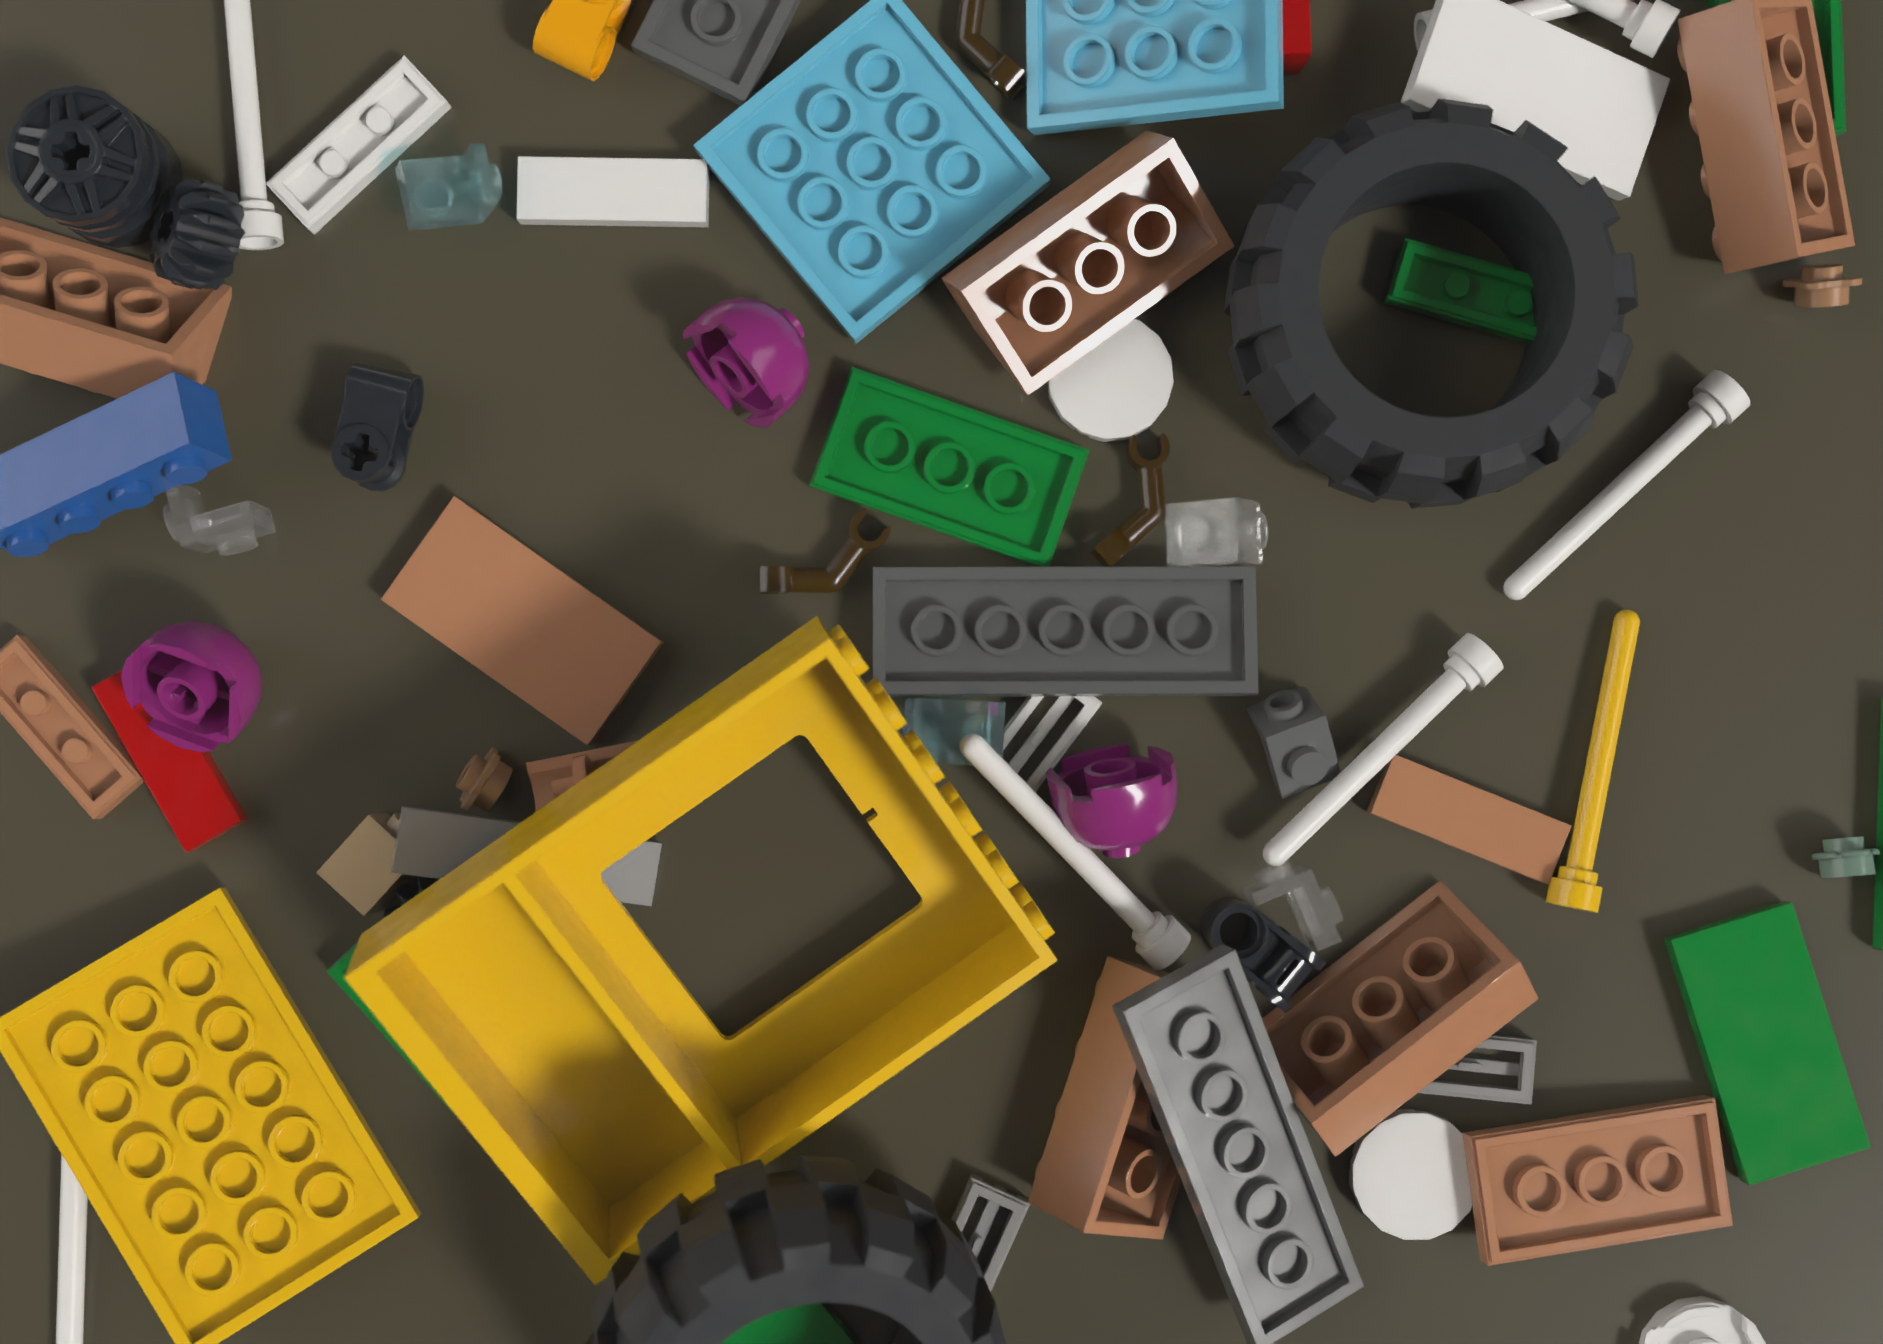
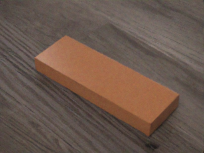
M16 635L0 649V713L93 820L102 819L145 782L128 751L28 636Z
M1395 755L1384 766L1367 809L1369 814L1549 885L1572 827L1569 824L1398 755Z

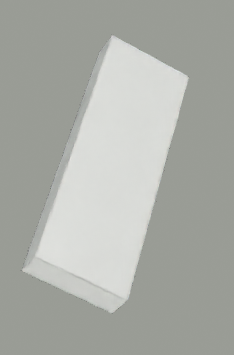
M403 56L268 180L266 185L308 230L316 234L452 107L418 69Z
M518 156L517 220L521 225L708 227L710 168L704 159Z

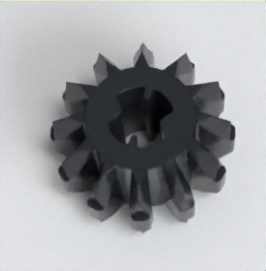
M176 178L169 185L168 192H164L160 196V207L157 214L153 215L154 226L149 235L152 240L149 257L151 263L154 264L157 277L170 280L174 285L199 290L202 288L218 290L224 283L225 278L230 277L233 273L235 258L237 255H241L239 245L241 238L245 234L241 228L245 214L243 206L239 205L235 192L223 189V186L203 179L198 181L195 179L186 178L183 180Z

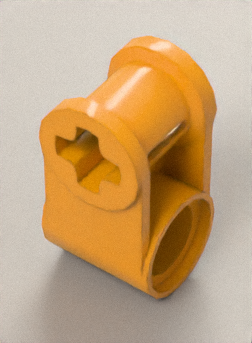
M552 0L537 25L533 39L534 54L591 81L597 80L604 72L610 60L616 38L633 6L634 0Z

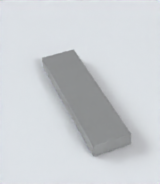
M402 806L391 873L441 879L521 822ZM646 840L602 872L603 880L620 902L652 906L662 847L661 842Z

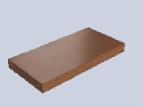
M455 496L380 599L588 746L592 745L664 643Z
M1698 1095L1462 1133L1479 1258L1487 1266L1733 1226L1716 1102L1713 1097Z

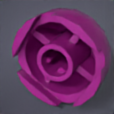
M732 298L723 300L709 308L683 331V339L692 337L695 346L686 354L702 383L727 410L734 407L736 400L745 410L752 413L744 420L749 425L767 428L791 408L802 395L809 376V358L803 340L804 330L797 318L784 308L777 309L764 301L754 298Z
M199 620L166 625L152 634L125 660L121 675L125 697L132 709L141 703L145 711L154 718L147 727L157 736L179 748L198 752L214 751L220 743L228 742L229 744L250 723L257 711L262 695L263 682L260 665L250 648L234 633L215 623Z
M1112 745L1069 755L1061 759V773L1056 774L1051 767L1046 772L1053 811L1058 815L1072 837L1087 848L1102 850L1103 855L1110 858H1123L1134 855L1140 851V845L1156 838L1166 828L1176 808L1177 778L1172 754L1159 747L1147 746L1149 757H1130L1129 745Z

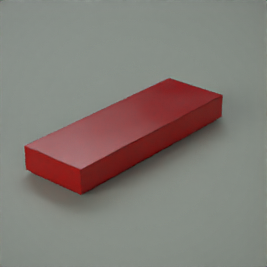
M123 669L91 687L185 853L197 850L248 820L209 751L198 752L183 749L164 740L147 727L154 718L145 711L141 703L132 709L125 697L121 679Z

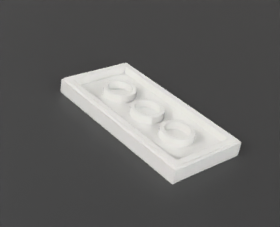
M1436 0L1400 103L1410 106V109L1416 112L1429 111L1439 98L1488 105L1493 109L1491 123L1513 132L1525 120H1528L1568 147L1558 162L1579 184L1583 185L1596 176L1607 196L1619 201L1631 195L1670 78L1500 0Z

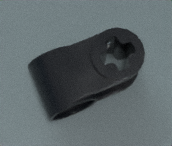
M354 363L350 367L343 386L342 408L335 439L331 447V459L335 468L342 476L357 482L361 487L370 491L388 490L393 488L402 479L406 470L414 427L419 420L423 405L424 384L421 375L362 363ZM346 450L350 451L349 456L346 455ZM375 450L379 452L376 462L366 461L363 466L360 465L362 455H373Z
M1223 897L1216 899L1206 907L1201 917L1200 928L1203 938L1210 947L1215 949L1223 944L1235 949L1247 981L1284 1012L1291 1006L1288 998L1311 970H1321L1326 964L1282 926L1279 928L1259 910L1239 898ZM1244 913L1248 921V931L1245 937L1237 943L1224 944L1220 937V926L1223 920L1231 914Z

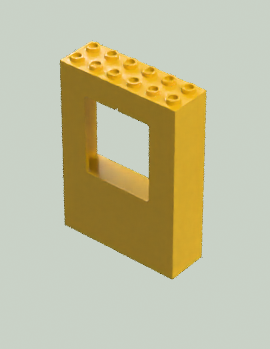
M818 616L363 932L344 976L350 986L594 1285H597L607 1277L611 1267L622 1252L634 1255L640 1254L637 1239L638 1232L651 1217L677 1195L682 1193L693 1204L716 1191L714 1183L715 1173L758 1159L766 1166L1057 961V958L1045 941L1055 932L1022 883L1018 881L986 832H983L976 838L973 837L982 828L950 781L941 787L936 785L937 782L945 778V775L915 731L912 729L904 736L900 734L898 730L906 725L907 721L877 677L866 684L864 683L860 675L867 671L869 667L841 626L837 624L828 631ZM802 735L812 744L863 815L871 808H874L876 813L866 819L868 824L920 894L921 900L917 906L736 1033L726 1036L714 1025L603 880L601 874L606 868L795 736Z

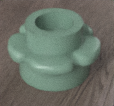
M1860 836L1822 840L1824 853L1812 855V860H1818L1820 878L1823 879L1876 874L1873 855L1880 854V851L1877 848L1865 849L1864 837Z

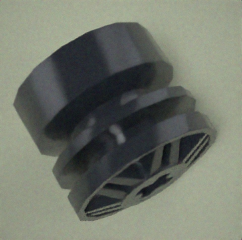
M77 85L50 90L27 104L12 125L6 149L10 179L26 203L91 243L113 248L139 245L148 241L154 226L153 215L157 214L160 207V196L164 192H168L169 185L176 178L183 179L180 158L166 137L104 91Z

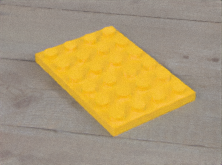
M218 888L0 1017V1052L175 1344L220 1343L413 1222L422 1214L226 888Z

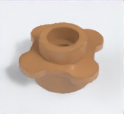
M1842 264L1808 265L1802 267V278L1784 279L1782 287H1795V307H1834L1849 304L1850 286L1862 285V277H1847L1843 275Z
M494 747L489 750L485 758L475 754L464 768L456 783V788L463 791L459 801L462 802L461 808L466 811L472 804L485 812L490 810L510 779L513 768L500 761V756L497 755L499 750Z

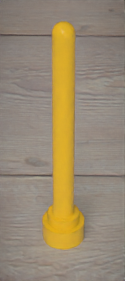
M1622 610L1614 617L1566 866H1559L1557 878L1551 877L1546 897L1547 903L1598 913L1603 888L1596 886L1598 873L1592 872L1640 626L1639 616L1632 610Z

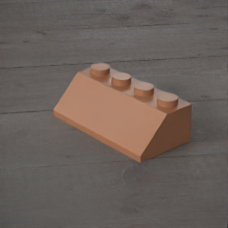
M1734 0L1677 19L1681 36L1677 44V53L1682 68L1688 74L1692 96L1689 106V119L1694 132L1699 136L1704 161L1701 168V184L1705 194L1711 199L1715 221L1712 243L1715 254L1722 261L1724 274L1855 246L1812 0Z
M1146 130L941 279L976 333L1023 392L1029 395L1234 247V244L1174 138Z
M0 217V364L117 399L172 372H176L203 385L207 379L232 299V286L222 284L218 290L203 288L199 290L174 285L170 280L157 277L154 264Z
M1438 881L1290 996L1288 999L1291 1006L1286 1012L1277 1006L1263 1017L1262 1021L1296 1109L1336 1157L1539 998L1520 960L1441 881Z
M1107 956L1102 974L1096 983L1095 996L1082 1036L1075 1048L1072 1067L1062 1097L1056 1106L1055 1119L1043 1156L1037 1165L1035 1181L1027 1203L1082 1233L1163 1240L1182 1180L1112 1005L1170 973L1163 970H1154L1152 967Z

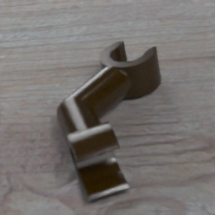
M959 0L955 35L957 48L981 69L1005 96L1012 100L1027 84V79L1023 76L1025 71L1008 55L1000 53L981 36L985 0Z
M1163 432L1157 438L1158 457L1154 460H1145L1138 454L1135 435L1127 443L1125 451L1127 461L1131 467L1137 470L1140 508L1091 551L1104 567H1112L1155 529L1166 516L1162 464L1169 456L1170 444Z
M867 508L858 511L851 519L849 537L826 567L760 566V594L833 593L839 591L868 552L878 550L887 542L891 527L887 526L878 539L866 541L859 536L857 526L864 519Z

